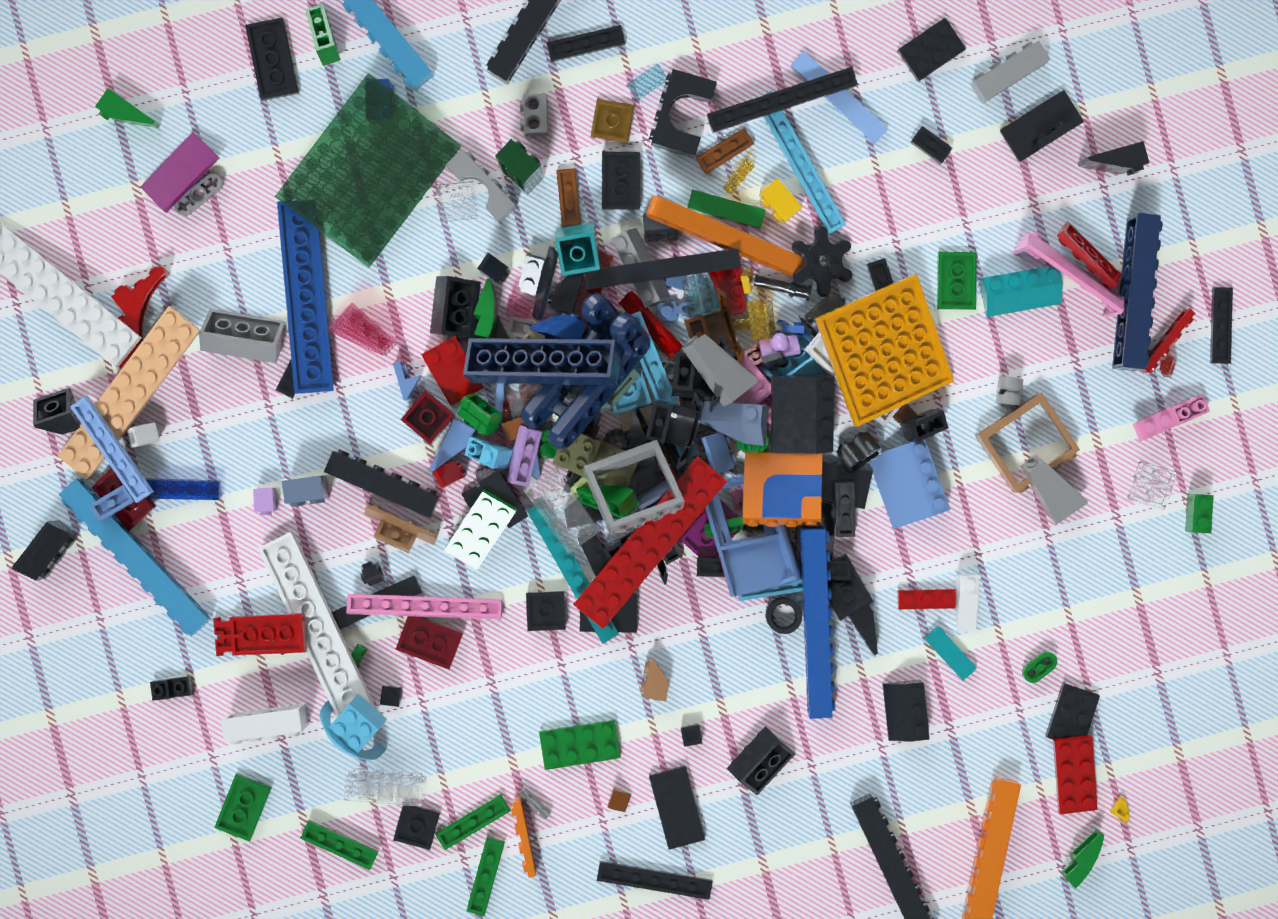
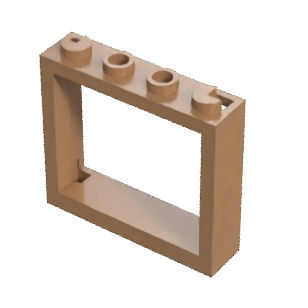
M1037 393L1022 403L1021 406L1016 407L974 435L1014 493H1023L1029 489L1028 485L1030 483L1027 478L1019 483L1016 482L988 438L1039 403L1070 448L1049 462L1048 465L1056 471L1061 467L1060 463L1065 460L1068 462L1077 456L1076 453L1080 451L1043 393Z

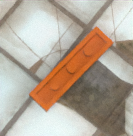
M515 798L513 805L510 806L512 816H516L517 823L514 824L516 835H520L521 842H518L520 854H524L525 861H522L523 871L528 873V878L536 877L537 870L523 802L521 798Z

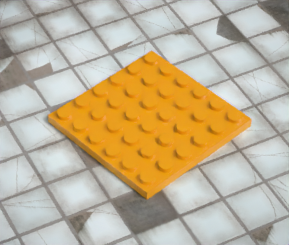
M913 274L815 318L855 427L954 382L917 274Z

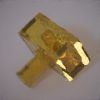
M765 299L748 302L749 316L733 318L732 323H740L733 325L734 329L750 328L753 341L771 339L776 334L772 300Z

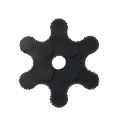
M820 225L814 229V241L811 244H805L801 240H796L792 243V251L798 254L803 261L802 266L793 273L795 282L803 283L807 279H813L817 285V294L820 297H827L831 291L830 282L832 279L837 278L844 283L852 279V271L845 268L842 263V257L850 251L851 243L847 240H840L837 244H832L828 239L826 227ZM821 256L828 260L825 266L820 264L819 259Z

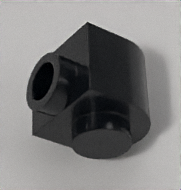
M372 561L361 565V578L364 584L368 583L369 586L385 580L378 562L372 563Z

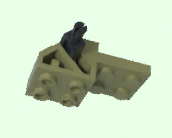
M600 412L596 414L584 432L579 435L570 447L557 450L553 463L568 470L566 475L567 482L563 489L566 493H571V487L579 480L580 476L585 478L584 466L626 451L597 437L600 428L598 423L602 416ZM640 461L595 478L597 481L608 486L620 485L629 488Z

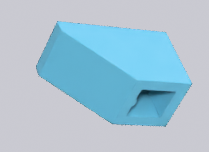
M470 437L465 455L492 469H507L513 450L498 443Z

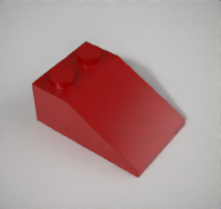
M456 336L421 354L450 406L461 401L464 396L476 393L484 388L482 383H471L463 375L466 353Z

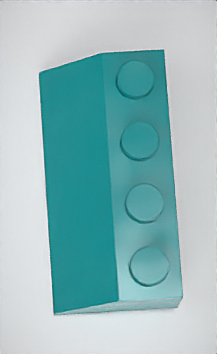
M1053 266L984 277L979 280L986 317L1062 303V275Z

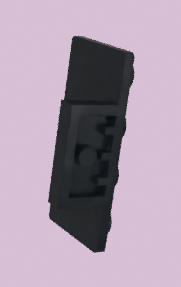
M1062 90L1002 128L1000 133L1018 162H1021L1084 121L1065 90Z

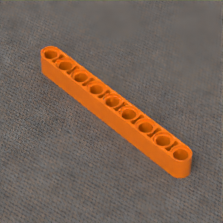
M652 196L646 213V216L650 219L725 250L738 248L739 256L790 277H793L794 271L802 266V258L795 253L662 197Z

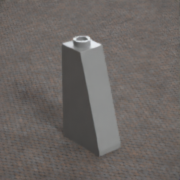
M706 334L699 338L695 335L687 341L688 346L683 351L715 396L720 397V403L723 407L734 402L758 382L754 375Z
M1037 455L1027 459L1021 465L1044 511L1056 524L1088 504V501Z

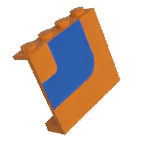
M745 452L743 523L752 527L758 526V524H766L769 527H776L778 525L797 527L798 525H805L810 528L821 525L822 453L758 452L750 454Z

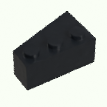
M485 465L475 471L478 481L476 486L480 493L484 489L517 508L507 524L508 528L528 517L524 506L499 469H492Z

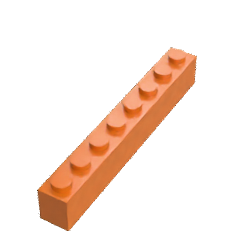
M996 776L994 781H991L989 789L991 796L990 800H987L985 807L987 815L981 825L983 833L977 843L979 852L973 862L975 867L974 875L971 874L969 880L971 889L970 893L966 895V912L962 913L961 919L993 918L1021 784L1018 781Z

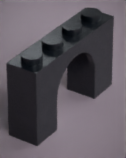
M673 69L671 74H667L665 85H668L666 92H662L659 103H662L661 111H656L654 121L657 122L655 129H651L648 140H652L651 146L695 159L701 137L676 129L670 121L669 110L676 101L682 98H692L711 104L717 81Z

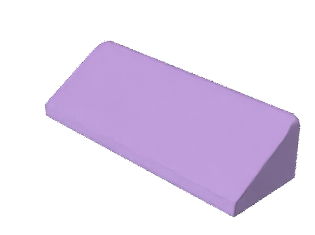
M519 426L506 477L507 482L529 487L542 435L541 430Z

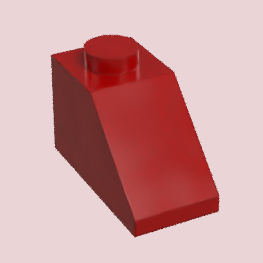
M454 460L432 472L440 487L446 488L465 478L464 473L466 470L461 462L458 463L457 460Z

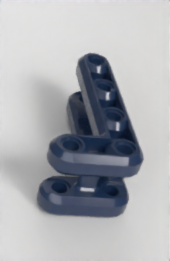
M600 293L591 294L582 304L583 318L589 324V327L583 333L582 339L616 340L623 348L618 385H581L583 386L582 391L568 405L564 402L565 397L576 385L541 384L521 411L522 423L531 429L542 426L553 413L558 416L556 423L548 433L549 443L557 449H566L574 443L650 348L649 335L640 322L629 313L619 314L609 299Z

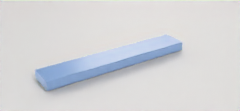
M805 51L791 64V67L806 81L829 74ZM847 90L824 97L874 144L888 130L884 124Z
M84 396L70 406L134 501L138 503L154 491L89 396Z

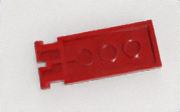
M304 613L229 617L230 620L221 621V617L213 618L214 635H220V639H215L216 656H224V652H232V656L307 652Z

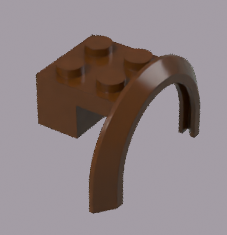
M716 288L720 311L684 320L689 340L695 335L699 338L706 334L717 344L718 335L722 333L726 340L725 350L732 348L737 362L740 364L745 354L744 349L742 350L732 323L726 293Z

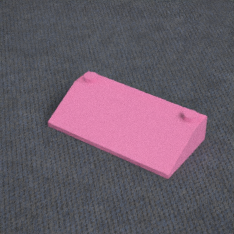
M1035 232L1026 233L1012 252L1016 255L1026 251L1036 259L1042 258L1102 301L1101 305L1107 308L1103 314L1104 318L1122 314L1124 311V298L1119 295L1120 292L1117 289L1111 290L1109 287L1103 286L1098 279L1042 241V237Z

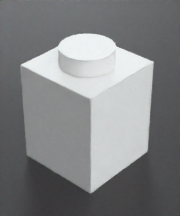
M155 422L135 426L127 430L131 448L146 446L160 441V430L156 427Z

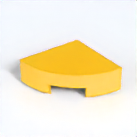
M748 268L744 269L740 276L745 294L751 293L753 290L750 278H753L752 269Z
M1119 796L1109 812L1128 823L1130 818L1127 802Z

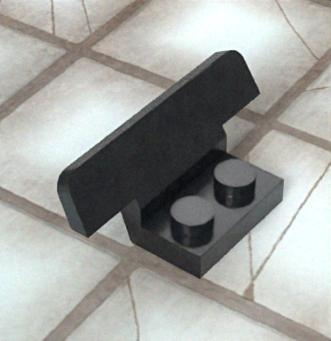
M551 246L548 248L546 258L529 253L526 254L517 291L535 296L536 300L532 317L538 321H541L544 315L558 260V252Z

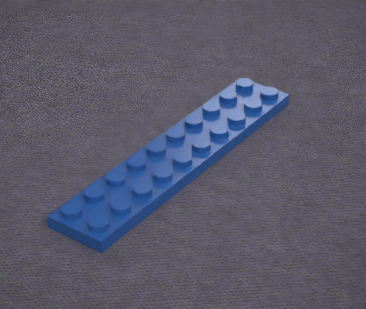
M316 199L277 201L294 394L334 391Z

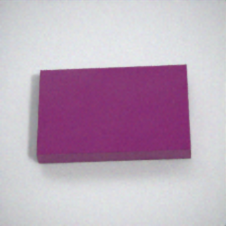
M720 499L725 520L739 517ZM705 511L681 536L680 540L698 557L715 558L718 552L714 538L706 537L704 532V524H709ZM730 534L731 539H732L736 534Z

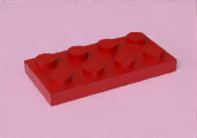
M1067 221L1057 234L1058 241L1064 247L1067 246L1071 249L1072 255L1077 260H1082L1086 264V269L1092 274L1095 273L1100 278L1099 281L1103 286L1109 287L1111 290L1118 285L1122 274Z
M1086 735L1053 739L1058 813L1061 815L1098 810L1093 737Z

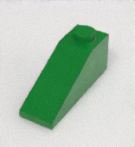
M324 4L305 9L314 46L322 66L341 61Z
M107 88L95 105V108L100 110L98 114L107 121L111 118L115 122L153 128H159L160 126L109 88Z
M620 485L599 486L611 515L619 518L626 517L639 505L636 493L631 488ZM578 487L576 491L580 502L599 510L590 487Z

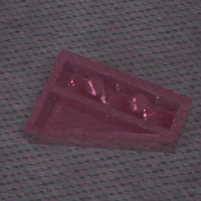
M353 302L326 330L385 357L398 343Z

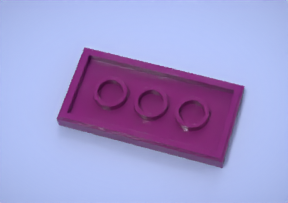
M192 132L140 188L167 213L220 157Z

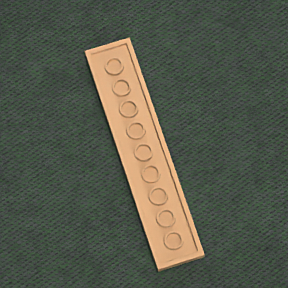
M168 306L95 404V407L118 440L121 439L201 332L197 326L172 306ZM81 423L80 428L75 431L57 456L83 478L89 480L106 458Z

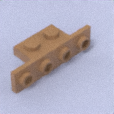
M366 505L364 514L381 521L374 534L375 539L408 554L416 538L435 545L437 535L432 530L420 528L412 521H405L394 513L382 511L377 505Z

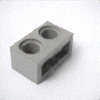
M523 94V100H520V112H524V119H520L521 131H524L525 137L548 136L547 95ZM531 102L539 104L535 110L529 109L528 105ZM531 121H538L540 123L537 129H531L529 124Z

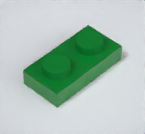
M742 517L726 520L730 534H736L743 530L744 523ZM704 524L705 536L713 538L710 524Z

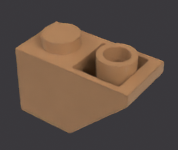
M650 658L649 662H645L643 673H646L647 676L646 681L641 683L640 692H643V698L666 702L669 680L654 658Z

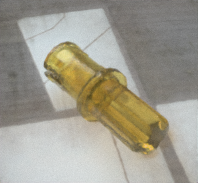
M745 159L740 167L732 172L733 175L723 186L725 192L732 194L741 182H745V177L755 167L754 164H751L750 160Z

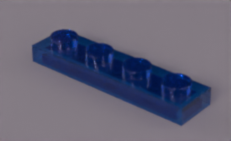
M145 478L154 491L148 496L150 499L218 501L221 499V480Z

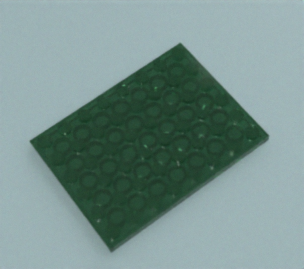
M368 73L274 197L370 268L462 145Z

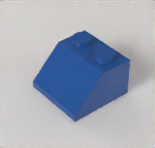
M561 312V315L553 314L532 325L530 330L552 339H582L587 323L581 321L580 316Z

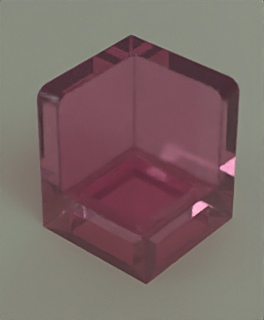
M509 294L506 315L529 319L532 300Z

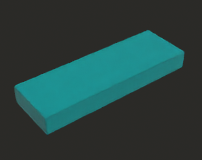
M936 626L924 637V640L962 681L977 669L939 626Z

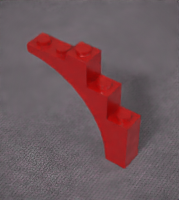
M157 266L150 270L149 276L144 280H138L134 284V288L128 285H121L114 290L115 294L111 296L125 314V316H119L118 319L142 337L120 364V369L124 367L143 341V323L150 299L158 286L170 275L168 270L162 266Z

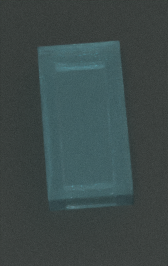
M657 63L627 83L626 86L636 101L664 84L667 76Z

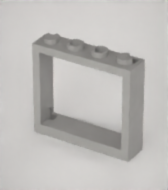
M657 440L584 466V476L610 535L619 532L622 534L631 527H641L650 520L657 521L668 513L676 514V511L681 510L684 506L682 494ZM656 456L675 499L614 521L595 477Z

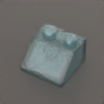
M694 274L682 280L689 318L717 312V300L713 296L712 290L714 286L709 274Z

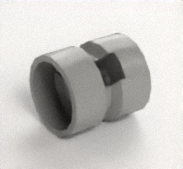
M999 376L997 387L1000 391L996 393L995 403L1021 406L1022 395L1019 394V391L1023 390L1024 379Z

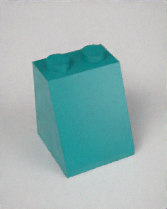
M595 222L557 228L555 243L562 276L600 270Z

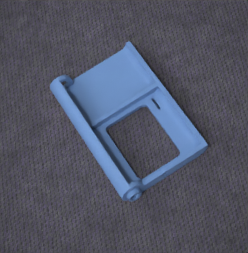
M744 475L726 479L728 482L722 489L744 485ZM717 493L705 510L730 597L801 580L786 525L769 527L766 524H762L764 534L732 540Z

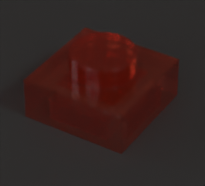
M1167 355L1166 359L1162 360L1159 370L1163 377L1171 379L1177 363L1175 357Z

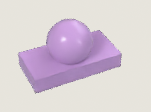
M778 333L771 339L759 340L761 357L776 352H781L784 357L800 354L797 335L786 336L783 333Z

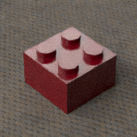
M424 390L400 420L427 443L432 445L457 415L431 393Z

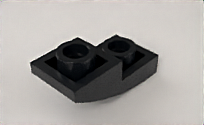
M192 675L150 682L152 701L194 695Z

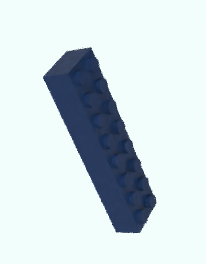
M1136 213L1126 220L1119 295L1124 298V311L1122 314L1117 315L1112 361V369L1146 370L1149 364L1147 351L1151 345L1149 331L1153 325L1151 311L1155 306L1153 291L1157 286L1155 271L1159 267L1157 251L1161 247V240H1159V232L1162 231L1163 227L1161 215Z
M469 338L463 375L471 383L618 385L623 348L616 340Z

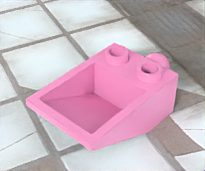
M744 354L740 364L754 375L758 382L737 398L735 403L769 407L767 423L771 425V384L749 357Z

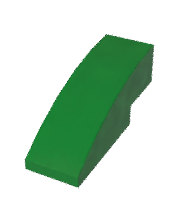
M486 279L474 311L475 317L479 320L474 333L477 339H494L496 332L498 306L494 285L490 279Z
M1098 829L1069 854L1074 861L1061 872V875L1075 889L1085 880L1098 859L1105 836Z

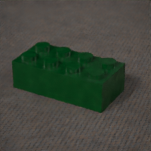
M510 139L495 155L499 168L529 195L544 179L540 160L534 154L529 156L526 153V147L519 140L515 142Z

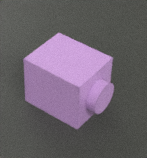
M276 488L253 489L254 512H260V515H272V511H277Z

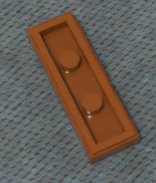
M743 128L696 157V161L705 175L753 146L754 142L746 129Z
M575 168L556 170L562 227L581 224L576 170Z

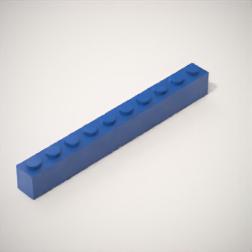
M823 525L813 528L805 526L800 527L807 714L809 719L833 718L832 711L836 710L835 700H832V693H835L834 681H831V674H834V664L830 662V656H833L834 651L833 644H830V637H833L832 625H829V618H832V608L828 607V600L831 599V588H828L827 582L831 580L830 569H827V562H830V552L826 550V543H829V532L826 531Z

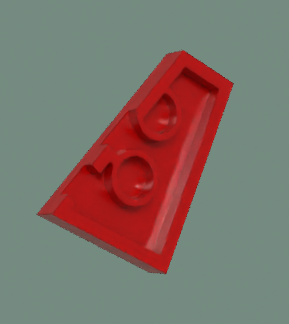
M742 267L708 272L714 289L719 288L726 293L731 317L746 311L744 289L740 277Z

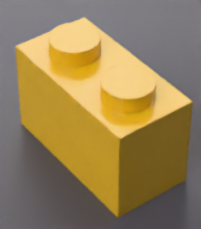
M778 178L759 194L760 203L765 208H770L773 212L771 214L778 223L781 221L782 224H785L802 209L800 203Z

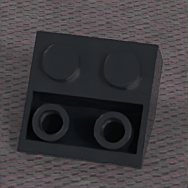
M643 214L644 239H648V242H658L660 238H667V241L679 240V237H682V231L650 219L646 214Z

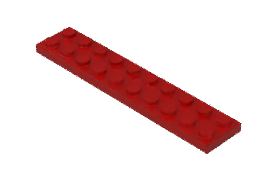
M697 456L676 481L684 499L683 508L676 511V514L668 513L657 521L650 520L645 522L643 526L636 528L573 605L604 629L728 481ZM671 489L666 492L656 505L675 499Z

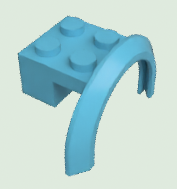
M359 694L346 706L332 724L330 718L334 710L329 700L321 707L320 720L327 737L345 754L363 760H375L381 757L387 750L379 742L370 750H361L386 722L387 718Z

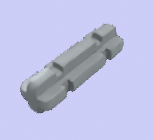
M523 788L519 792V797L523 801L526 800V803L536 813L539 812L543 819L549 817L551 810L544 807V804L533 794L531 795L527 788Z

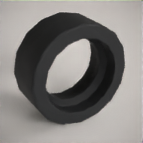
M780 597L769 603L765 618L773 631L779 634H789L799 628L803 614L800 606L794 600ZM782 604L791 606L795 612L793 623L786 627H780L773 620L774 609Z

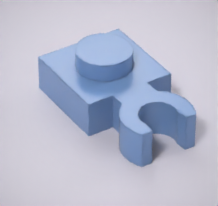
M675 301L657 303L658 319L664 323L678 321L677 315L682 317L690 316V312L684 313L682 311L684 306H689V302H683L679 306H676Z

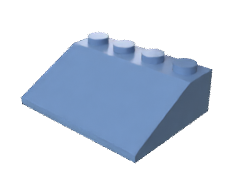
M925 439L918 443L907 442L882 451L881 455L869 462L893 529L950 510Z

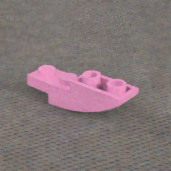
M1200 394L1144 417V419L1132 425L1139 441H1144L1170 428L1210 412L1204 395Z

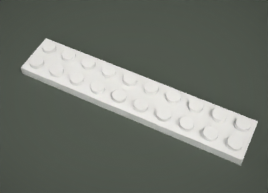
M0 222V273L110 364L118 368L142 337Z
M294 531L259 547L258 550L288 614H305L306 653L336 717L340 715L357 694L374 707V702Z

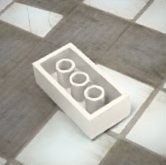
M302 703L229 714L221 719L224 743L230 742V745H237L247 739L250 742L261 741V738L268 736L269 739L281 738V735L288 734L289 737L298 736L308 727L306 705Z

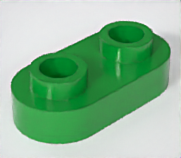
M1048 651L1040 653L1023 667V678L1030 683H1037L1056 668L1058 663L1057 657ZM1048 657L1049 662L1044 664L1043 660ZM1033 669L1034 674L1029 676V670Z

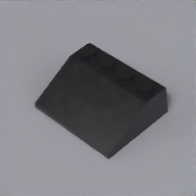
M827 373L771 376V453H832L834 441V376Z

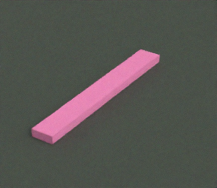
M348 594L346 613L502 620V600Z

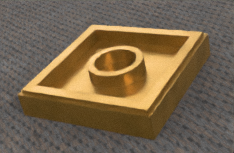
M597 99L590 137L628 144L634 105Z

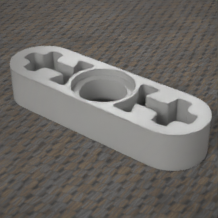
M217 174L207 175L174 205L175 211L182 216L192 214L223 188L224 182L222 178ZM211 179H218V181L216 182L217 187L210 186ZM203 185H205L206 187L210 186V187L208 188V190H210L211 192L208 193V191H207L205 188H203L202 186H203ZM202 190L204 197L201 200H196L194 198L195 191ZM188 197H190V199L196 203L194 206L192 203H189L186 206V208L188 209L187 211H180V209L182 208L180 205L181 203L187 204L188 202H190V200L187 199Z

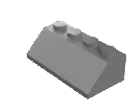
M209 309L199 333L200 351L277 363L282 348L285 321Z

